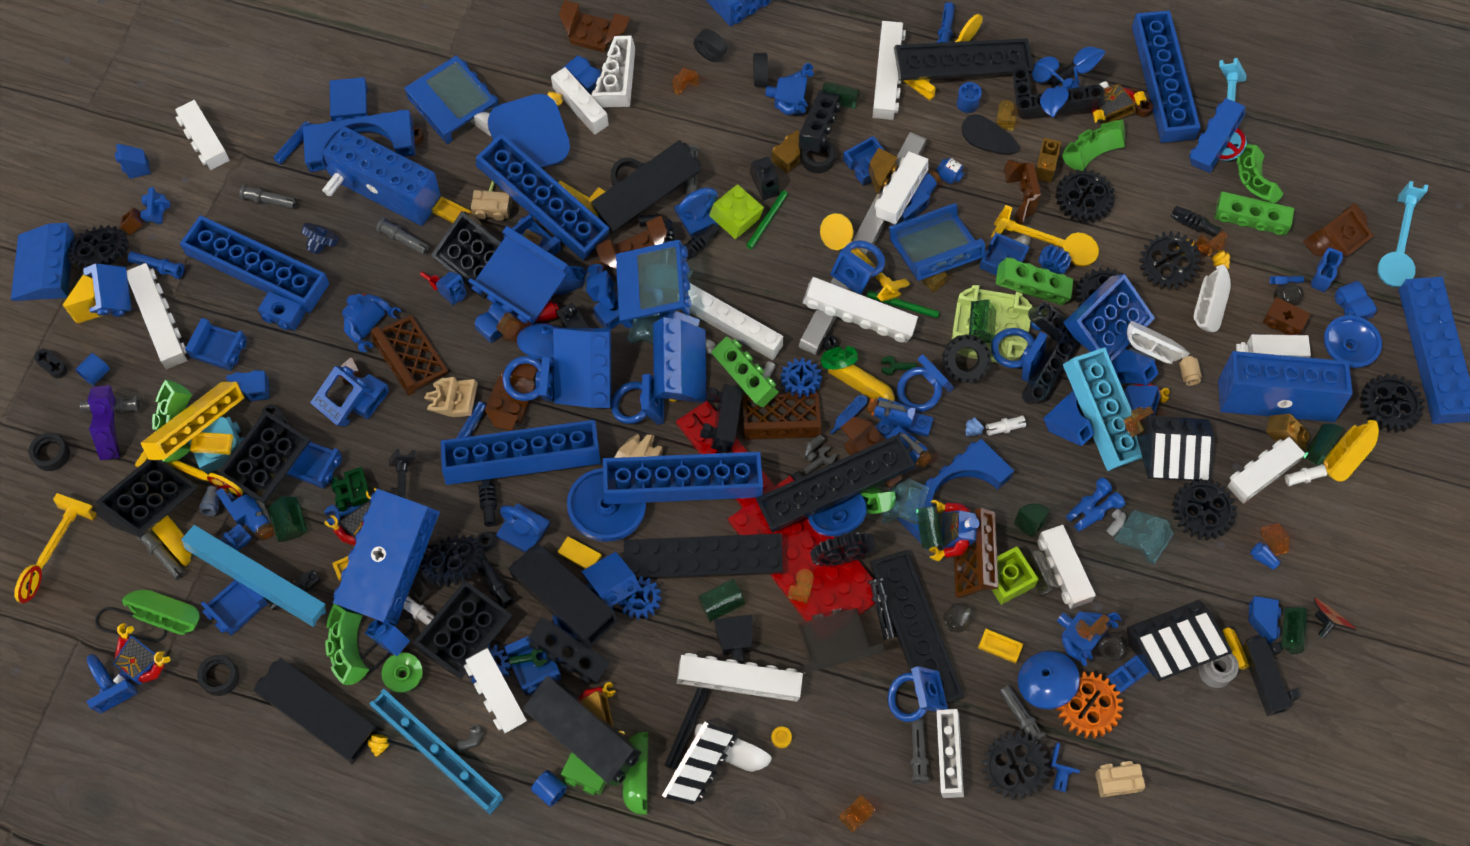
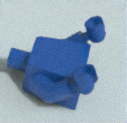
M806 63L803 65L802 70L786 77H780L777 87H766L765 96L775 98L774 107L785 115L797 114L802 116V113L806 112L804 107L808 106L804 100L807 88L806 75L812 77L814 72L811 69L814 67L811 63Z
M351 295L347 298L348 305L342 311L344 331L354 343H358L359 351L366 353L368 351L364 346L373 348L371 342L363 340L386 314L384 311H387L389 317L397 318L393 315V311L396 310L401 313V310L397 307L388 306L389 303L376 295Z
M1079 611L1075 618L1072 619L1063 612L1057 622L1066 628L1061 639L1067 655L1079 661L1081 660L1082 665L1087 666L1086 659L1093 660L1091 651L1108 630V625L1110 624L1112 628H1118L1115 620H1122L1119 614L1111 613L1107 615Z

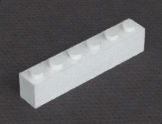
M882 21L872 118L893 120L894 113H898L899 103L896 102V98L899 99L900 88H897V84H901V81H899L894 46L902 45L901 40L905 41L906 30H902L903 23Z
M145 263L127 270V279L165 369L167 370L188 361L185 355L187 353L185 351L186 346L184 343H180L179 340L182 336L178 328L173 326L176 323L172 313L167 311L170 308L166 298L161 296L164 293L159 283L156 284L155 282L157 275L154 269H149Z
M815 277L809 282L802 302L811 309H819L827 315L837 316L845 322H853L861 328L877 331L878 334L890 336L898 342L907 343L913 335L918 318L915 315Z
M690 283L691 289L688 290L692 302L690 307L691 314L769 359L774 360L783 347L782 335Z
M686 653L681 655L676 684L797 702L801 694L803 673H798V670L791 668L785 671L778 670V667L771 665L758 667V664L751 662L738 664L736 660L732 659L719 661L716 657L712 656L699 658L696 654Z

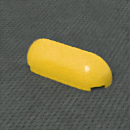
M854 364L842 369L828 370L829 374L875 402L878 401L879 397L895 401L894 393L887 384Z
M1368 420L1367 424L1358 427L1356 425L1352 426L1328 453L1323 462L1327 474L1332 479L1339 482L1348 479L1373 450L1379 434L1376 421Z
M167 515L152 530L186 567L191 561L192 553L184 548L181 541L185 535Z

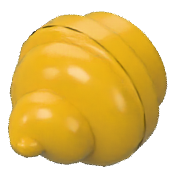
M548 91V96L555 101L557 107L563 102V99H561L562 94Z
M1221 250L1211 258L1214 266L1224 265L1229 269L1230 255L1228 252L1225 253L1224 250Z
M371 735V739L368 740V746L371 748L374 756H379L388 748L387 736Z

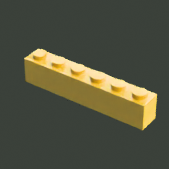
M237 382L219 383L143 440L141 445L148 459L165 460L243 400L244 396Z

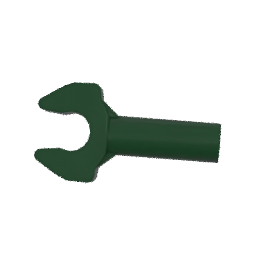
M886 356L881 360V364H889L891 366L881 369V373L887 376H893L896 370H910L916 367V363L896 362L893 356Z
M534 649L530 654L509 657L510 665L533 662L536 667H540L548 660H538L536 654L543 651H536Z

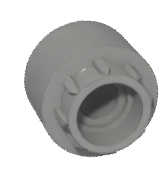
M1233 654L1226 655L1199 666V675L1202 681L1210 687H1225L1236 677L1239 669L1238 661ZM1214 665H1219L1223 672L1216 670Z

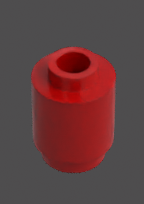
M552 300L549 301L535 323H544L556 319V311L559 310L557 303L553 304Z

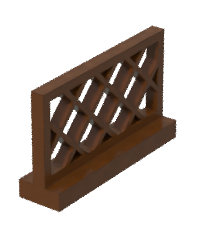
M412 315L379 329L376 327L371 329L372 341L408 396L414 394L415 389L448 374L447 368ZM410 322L413 326L412 332L403 330V325ZM392 331L397 334L395 339L388 338L385 333ZM399 335H409L408 342L398 340ZM412 338H421V345L411 343ZM396 344L406 346L405 352H397L395 350ZM409 347L418 349V355L407 354ZM422 351L430 352L431 358H421L420 355ZM405 358L414 360V367L405 366ZM418 361L427 363V370L416 368ZM431 365L439 366L441 369L437 373L430 372L429 370ZM414 373L425 375L424 379L416 382L413 378Z
M791 393L777 394L771 399L777 404L773 408L766 404L763 408L768 412L763 417L756 412L761 407L757 405L752 409L747 405V401L753 400L748 395H743L744 440L815 438L821 435L818 393H809V397L802 394L801 398L798 397L797 393L794 396H791ZM806 399H815V403L811 407L806 405L804 401ZM793 400L796 404L790 408L785 402ZM780 406L787 410L782 416L776 412ZM799 406L806 410L802 415L794 411ZM811 413L816 417V420L808 421L805 417ZM771 414L778 418L776 422H769L766 419ZM792 414L797 419L795 421H788L785 418ZM752 415L759 419L757 422L748 423L747 421Z
M983 508L975 510L979 521V526L976 529V548L973 546V543L963 555L954 556L955 597L962 598L987 588L991 590L998 588L995 512ZM970 550H972L973 554L970 560H968L966 557L968 556ZM965 562L967 565H966L964 571L962 572V568H961V567H962L963 563ZM972 568L974 572L969 579L967 576ZM978 578V585L976 586L974 583ZM964 581H966L967 585L965 589L962 591V585Z

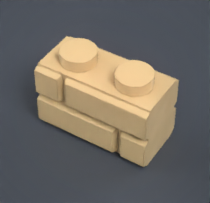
M474 190L471 204L472 215L478 219H485L486 217L494 218L498 221L509 219L512 199L505 192Z
M1126 761L1120 763L1121 766L1113 767L1112 764L1100 766V769L1095 773L1100 797L1142 792L1145 789V783L1140 764Z

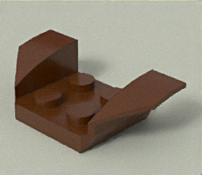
M564 0L559 12V17L567 31L570 43L599 52L605 51L608 44L613 41L614 36H620L625 33L630 19L628 16L616 13L612 21L580 12L578 3Z
M1008 160L1004 167L1006 182H1020V191L1024 193L1023 204L1014 216L1016 223L1022 225L1025 217H1030L1036 212L1041 195L1034 163H1019Z
M1353 203L1342 214L1302 242L1315 256H1323L1328 248H1333L1341 251L1343 257H1346L1374 235L1368 228L1367 216L1356 203Z
M662 216L646 222L648 230L618 244H614L608 239L595 245L600 261L616 269V254L664 243L667 229ZM661 251L638 256L639 273L662 263Z
M531 364L518 365L510 376L512 387L519 393L534 391V377L537 368ZM503 371L496 381L485 407V413L489 416L495 428L512 431L515 423H522L531 400H516L506 392L503 385Z
M852 417L840 427L849 438L844 446L849 455H853L885 440L876 427L872 425L873 422ZM902 475L897 476L889 481H886L885 483L889 488H891L895 483H897L902 478Z

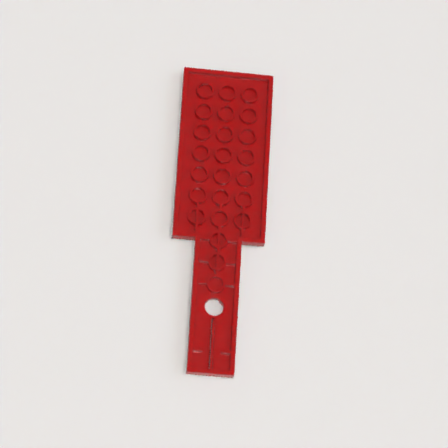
M705 401L676 420L677 426L699 454L718 453V450L711 448L712 438L705 439L700 437L701 429H703L702 424L707 423L713 427L715 425L717 412L708 401ZM735 437V443L731 449L732 453L747 452ZM762 470V495L791 483L794 479L789 476L774 486ZM756 498L735 499L742 509L730 516L728 522L738 535L782 533L783 574L769 575L821 642L827 640L876 605L871 600L873 595L871 586L867 582L873 580V578L858 560H852L851 563L846 562L843 565L840 564L834 567L831 565L829 567H826V565L820 567V565L816 566L813 564L810 555L811 549L815 548V545H820V542L827 541L826 539H834V536H825L816 532L811 527L808 517L772 533L757 504Z

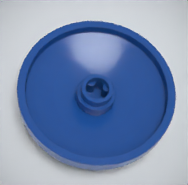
M603 468L589 471L579 477L572 485L567 498V512L573 526L584 536L596 541L610 542L629 536L639 527L645 515L646 502L605 504Z

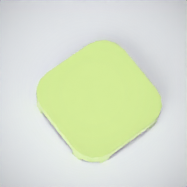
M972 285L971 288L964 290L959 295L952 339L958 335H973L985 342L991 352L992 340L1000 331L1007 328H1020L1029 333L1031 320L1028 317V312L1032 308V304L1023 297L1022 293L1017 291L1013 295L979 289V285ZM1010 335L1000 341L998 349L1004 358L1016 361L1021 359L1028 344L1024 338ZM965 347L958 351L962 356L977 359V354L972 348ZM991 352V353H990L991 362H997V361L994 359V357H993V355H992V352Z

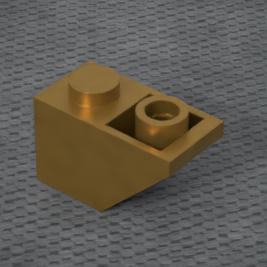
M798 130L788 134L780 145H776L772 150V162L787 174L800 163Z
M1043 138L1035 170L1038 180L1051 183L1061 141Z
M881 148L877 149L868 168L875 192L878 194L889 183V176L898 168V165H896L898 157Z
M1291 414L1271 415L1269 417L1266 433L1275 442L1280 439L1284 441L1290 437L1300 449H1306L1310 433Z

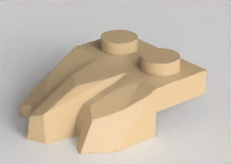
M454 377L439 379L433 383L436 391L428 392L424 397L427 401L433 402L428 406L427 410L450 417L471 416L478 383L475 379L457 381Z
M636 434L622 445L614 458L662 456L663 447L657 446L653 448L655 435H646L640 441V436Z

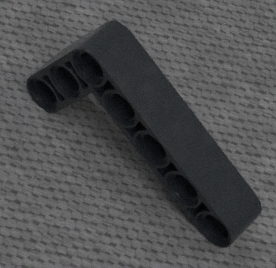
M1025 67L1014 69L1013 82L1018 116L1021 119L1050 116L1043 110L1040 104V98L1043 93L1031 95L1028 70ZM1090 85L1067 89L1069 92L1068 99L1056 115L1102 107L1105 103L1104 88L1101 85Z
M1044 302L1030 308L1028 317L1031 322L1053 338V341L1023 390L1022 398L1027 404H1034L1046 398L1060 374L1063 364L1066 363L1078 342L1063 323L1067 318Z

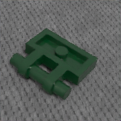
M363 467L344 472L345 479L340 480L339 477L332 478L333 484L331 487L336 495L335 504L338 506L339 511L347 510V502H351L352 506L355 507L370 500L366 495V491L369 496L370 492ZM347 488L348 492L343 494V490Z

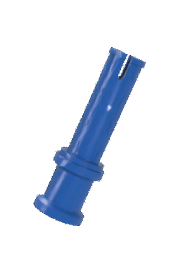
M952 2L944 4L942 25L938 30L939 38L936 43L950 42L953 37L951 28L955 4L953 5Z
M134 251L128 254V262L138 265L146 263L149 268L158 270L162 275L169 274L176 279H180L184 273V265L182 263L176 264L166 258L159 260Z

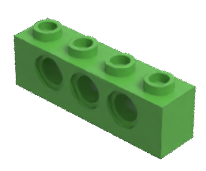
M1222 191L1217 201L1214 219L1286 236L1292 225L1294 208Z
M1006 257L998 264L996 285L1063 305L1071 299L1073 279L1066 277L1064 274H1056L1048 269H1041L1030 263H1022L1014 258Z
M726 336L711 353L754 403L763 408L779 393L775 388L777 384L769 376L766 378L763 374L765 372L759 364L755 365L752 362L754 358L747 351L743 352L741 349L742 344L734 338L732 340ZM760 380L759 385L755 387V383Z

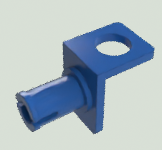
M1055 743L1049 766L1057 771L1052 789L1066 792L1069 774H1079L1080 770L1056 764L1060 743Z

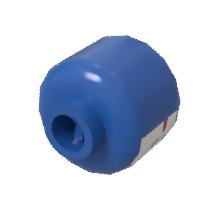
M944 158L936 169L938 177L948 184H953L955 181L959 183L964 175L962 172L963 165L953 158Z

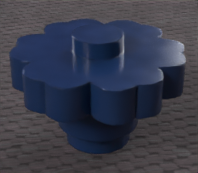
M304 223L301 229V233L308 237L306 249L312 253L320 254L326 245L332 247L336 246L338 242V236L323 226Z

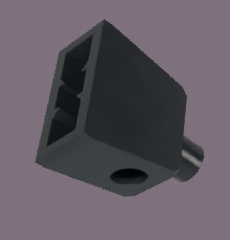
M764 157L751 163L750 175L762 200L778 196L780 194L778 174L770 158Z
M752 615L714 619L715 631L723 655H732V660H736L738 664L745 663L744 653L751 652Z

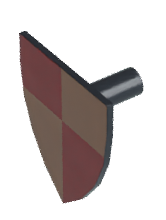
M1316 597L1314 598V603L1319 610L1315 613V617L1324 624L1318 633L1322 638H1325L1335 625L1356 631V628L1343 616Z

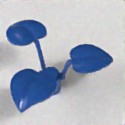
M1095 47L1081 49L1073 60L1076 65L1073 68L1075 80L1071 78L1063 80L1055 72L1060 65L1056 58L1048 56L1038 60L1032 72V78L1036 82L1044 83L1053 74L1063 84V87L1056 86L1055 89L1048 88L1044 91L1040 98L1043 110L1054 118L1058 110L1068 99L1069 92L1067 89L1080 87L1078 85L1080 83L1078 72L1083 74L1090 71L1106 52Z

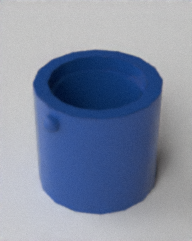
M966 82L960 86L956 102L960 111L972 113L978 109L982 94L979 85L973 82Z
M93 353L75 369L92 386H95L110 370L109 366Z
M546 770L535 781L531 791L549 807H552L564 795L568 786L550 770Z

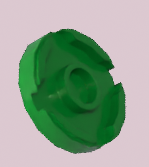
M846 346V349L835 347L822 354L820 358L823 368L831 370L842 369L854 364L858 360V353L854 347Z

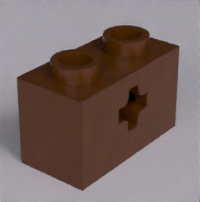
M1276 297L1262 323L1285 335H1300L1311 313Z

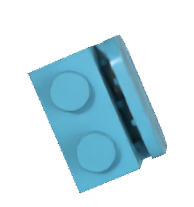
M219 417L201 431L205 433L232 434L234 437L230 455L193 452L201 471L208 474L223 467L242 442L244 437L240 438L238 434L241 432L237 421L233 423L230 417Z

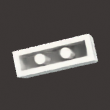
M1251 335L1247 342L1248 352L1307 358L1311 356L1308 335Z

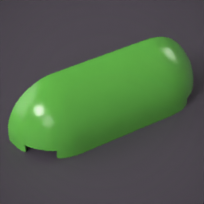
M150 590L133 591L122 599L124 607L128 606L134 613L132 615L134 618L176 634L184 635L186 632L193 631L199 621V612L194 606Z
M639 732L628 739L642 753L639 756L638 762L629 769L623 781V801L630 811L640 815H647L648 732Z

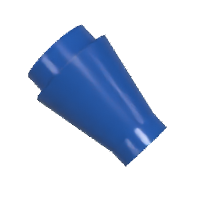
M1258 542L1250 551L1253 559L1272 570L1281 562L1266 543Z

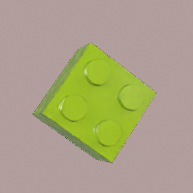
M737 184L713 204L709 216L734 239H737L760 219L764 207Z
M1017 546L997 556L998 588L992 590L999 603L1003 605L1034 588L1038 578Z

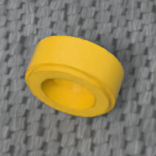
M777 727L772 732L771 741L777 748H786L792 741V734L786 727Z

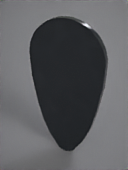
M970 115L962 123V134L965 140L974 147L999 154H1014L1020 150L1018 143L1008 132L982 115Z

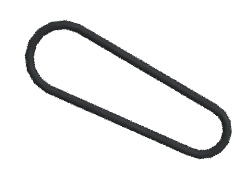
M106 607L100 610L95 617V625L103 632L120 635L118 631L100 627L98 618L102 612L113 610L133 617L132 613L113 607ZM163 629L164 633L162 637L158 639H152L133 634L128 635L129 637H131L132 635L134 638L159 642L165 638L167 630Z

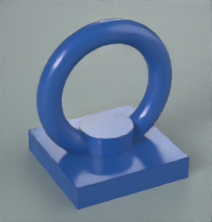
M713 188L698 189L686 196L680 204L674 206V211L690 237H694L697 233H702L712 223L716 226L719 225L709 216L712 206L718 198L717 191Z
M861 240L853 241L841 250L830 275L861 295L870 278L877 276L884 269L885 258L880 249L874 244ZM864 248L871 251L877 258V266L873 268L851 253V250Z
M1004 329L997 333L992 340V355L999 364L1005 367H1023L1022 380L1029 382L1045 354L1047 334L1040 331L1036 340H1034L1032 335L1023 329ZM1017 335L1027 341L1028 345L1020 360H1008L1000 354L998 346L1003 338Z
M923 354L917 360L924 367H915L906 371L901 376L897 385V395L900 402L904 405L915 407V412L926 411L934 407L941 397L942 386L949 393L955 388ZM919 374L923 375L934 386L932 398L924 404L910 402L904 391L907 381Z
M521 356L512 360L506 366L503 373V385L506 392L512 398L520 401H529L540 396L545 402H553V360L550 357H542L541 362L531 356ZM531 364L538 369L536 373L537 388L534 391L519 393L512 387L510 376L518 365Z
M650 374L642 375V382L633 381L626 383L616 391L611 402V410L614 417L624 424L637 423L646 416L656 424H664L665 398L654 397V378ZM629 390H641V411L634 416H624L619 410L621 397Z
M516 503L515 507L502 506L500 514L505 519V522L496 534V537L526 553L530 547L539 543L551 523L546 518Z
M89 654L87 656L89 669L101 688L99 690L100 694L86 701L90 709L102 714L138 694L135 686L126 680L118 684L116 682L113 683L105 666L96 655Z
M919 666L911 669L912 673H904L898 676L889 688L888 705L890 711L901 721H916L927 710L937 712V710H948L939 671ZM906 681H914L915 692L920 706L911 714L903 713L896 704V692L899 686Z

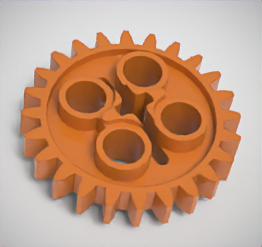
M1084 671L1081 674L1079 688L1075 696L1064 706L1056 708V711H1062L1058 718H1065L1063 726L1069 724V732L1076 729V736L1084 732L1086 739L1090 733L1094 739L1098 733L1103 737L1105 730L1110 733L1113 730L1111 726L1116 727L1118 725L1116 720H1120L1122 717L1119 712L1123 711V707L1118 705L1123 702V699H1117L1120 691H1113L1116 685L1109 686V678L1102 681V674L1095 678L1094 672H1091L1089 677H1087ZM1083 687L1089 688L1090 691H1091V694H1090V695L1085 694V693L1082 691V688H1083ZM1097 691H1099L1100 695L1096 698V700L1085 713V715L1082 717V719H1079V714L1083 711V709L1089 703L1094 694ZM1099 700H1105L1108 707L1101 706ZM1070 703L1078 704L1080 710L1072 709ZM1087 716H1094L1096 718V723H1091L1088 720Z

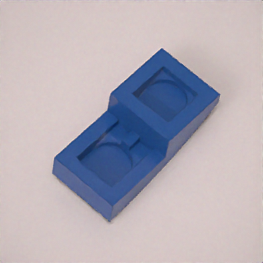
M1136 655L1106 678H1109V682L1112 685H1116L1115 689L1122 693L1150 671Z

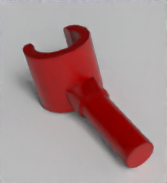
M420 272V276L427 279L434 290H438L436 282L440 278L437 275L429 276L424 272Z

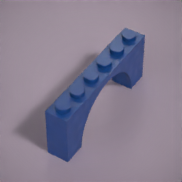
M409 109L303 126L305 164L310 172L327 170V164L322 152L343 126L356 133L372 132L386 137L392 142L395 152L403 157L416 155L413 118Z
M1124 349L1111 362L1120 384L1137 383L1146 386L1159 374L1153 359ZM1074 390L1043 418L1049 432L1079 446H1082L1094 435L1089 420L1082 416L1083 412Z
M982 439L978 442H972L966 448L967 451L964 454L959 453L952 460L953 463L951 465H945L941 468L938 476L928 479L924 484L925 487L921 490H915L910 496L911 499L907 502H901L896 508L895 518L927 550L943 536V530L937 523L933 512L930 511L932 509L931 501L933 496L943 484L956 478L972 477L981 479L998 490L1012 478L1014 470Z

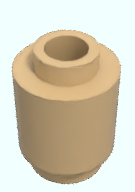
M1193 356L1184 357L1179 363L1183 381L1188 386L1199 384L1202 374L1198 359L1193 358Z

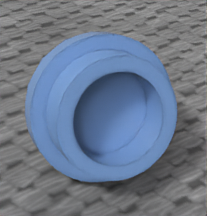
M973 417L966 422L965 435H981L985 427Z

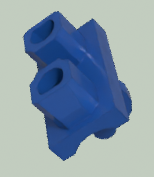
M148 188V194L142 196V204L147 209L141 211L140 217L145 222L153 221L157 225L162 224L163 213L165 209L170 208V201L165 199V195L156 192L155 188Z
M238 524L228 533H223L220 541L239 551L242 547L249 544V541L253 538Z

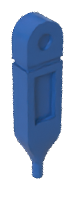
M864 395L857 396L837 417L834 428L830 433L833 434L836 430L841 429L840 427L852 417H856L867 406V397Z

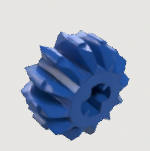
M1049 245L1045 246L1040 253L1038 262L1042 268L1056 274L1065 273L1069 268L1071 257L1069 252L1064 251V248H1059L1057 245L1055 247Z

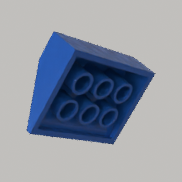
M68 223L46 224L18 235L11 293L12 301L68 297L71 262L67 255L69 253L67 248H70V243L74 242V232Z
M1120 274L1111 276L1063 323L1072 336L1090 352L1105 347L1112 362L1130 344L1127 337L1129 323L1133 321L1147 327L1155 317L1126 275Z
M661 318L653 323L654 397L704 403L706 401L705 329L679 319Z
M553 328L554 403L589 408H610L612 402L611 328Z

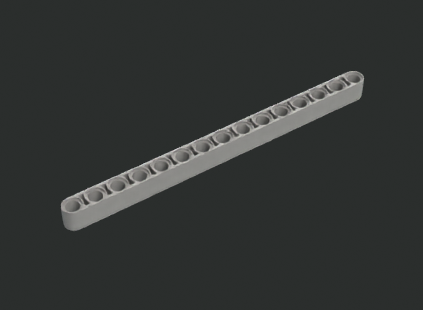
M912 132L909 133L897 155L896 165H898V168L902 157H906L908 152L919 156L922 154L927 138ZM883 188L879 194L877 193L853 241L861 240L875 244L886 223V220L876 217V209L874 208L877 199L883 195ZM859 248L867 257L869 256L871 251ZM833 277L831 284L849 291L851 290ZM817 309L801 338L799 348L817 355L837 316L827 315L824 311Z

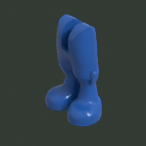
M1103 477L1097 480L1095 493L1092 496L1082 497L1081 501L1066 515L1069 522H1072L1081 514L1085 516L1074 526L1078 532L1097 520H1102L1105 511L1112 508L1120 509L1125 505L1123 497L1119 493L1114 492L1101 505L1095 507V504L1100 499L1112 492L1111 484Z

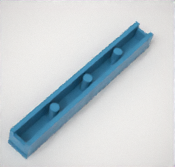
M193 525L181 539L187 551L312 627L316 625L319 617L326 613L325 603L199 527Z
M385 689L381 691V694L374 701L369 703L374 711L489 815L504 800L502 795Z

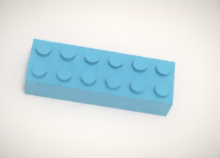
M1106 348L1086 353L1064 363L1063 367L1084 417L1089 420L1093 429V438L1107 471L1142 459L1134 428L1137 422Z

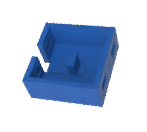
M874 136L850 148L843 154V161L850 170H855V176L863 186L872 181L868 171L872 157L878 148L883 149Z
M995 232L979 268L997 276L998 264L1006 257L1014 258L1023 263L1028 254L1029 246Z

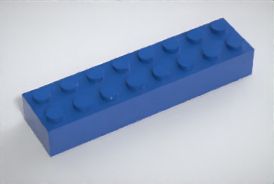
M1168 10L1137 13L1132 24V30L1149 98L1153 104L1152 110L1160 142L1194 140L1201 127L1171 12Z
M502 133L476 156L477 168L583 261L596 249L595 245L602 243L608 237L610 228Z
M201 215L180 242V246L187 256L266 293L270 291L302 304L304 311L311 313L329 286L325 273Z
M1443 277L1405 279L1398 291L1432 424L1470 422V378Z
M595 420L441 440L442 472L446 485L601 464Z
M760 452L603 458L605 504L757 498L762 496L763 481Z

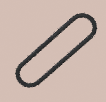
M407 616L400 617L398 623L401 620L407 619L412 624L411 629L405 635L408 637L414 630V621ZM376 642L361 656V660L377 645ZM388 652L372 669H369L368 672H372L375 669H377L391 653Z

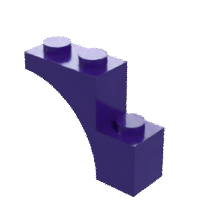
M111 385L91 387L87 399L93 415L89 431L99 459L101 461L120 458L121 453L117 442L114 421L116 400Z

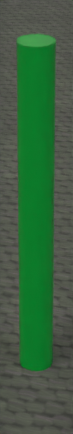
M782 190L746 245L748 249H753L788 196L785 190Z
M868 290L867 298L881 302L877 297L879 293ZM896 298L882 301L883 303L937 319L940 312Z

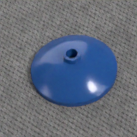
M1346 315L1338 317L1328 325L1324 333V345L1329 355L1334 360L1349 361V367L1359 368L1371 364L1379 356L1382 349V339L1376 327L1366 319L1358 316Z
M548 323L529 325L519 332L517 345L522 352L537 359L550 357L554 360L553 328L561 327Z
M858 494L813 514L808 519L811 527L816 532L825 536H841L855 530L863 522L867 513V507L864 498Z
M1044 651L1031 656L1022 665L1018 674V687L1023 698L1032 706L1040 709H1056L1064 706L1075 696L1080 683L1079 672L1075 663L1068 656L1055 651ZM1045 672L1050 673L1048 676H1043Z

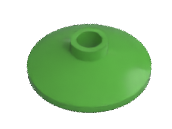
M400 653L398 656H391L384 663L381 674L382 680L391 691L397 693L408 692L414 689L421 681L423 669L420 661L414 655ZM402 672H407V675L404 678H401L400 674Z

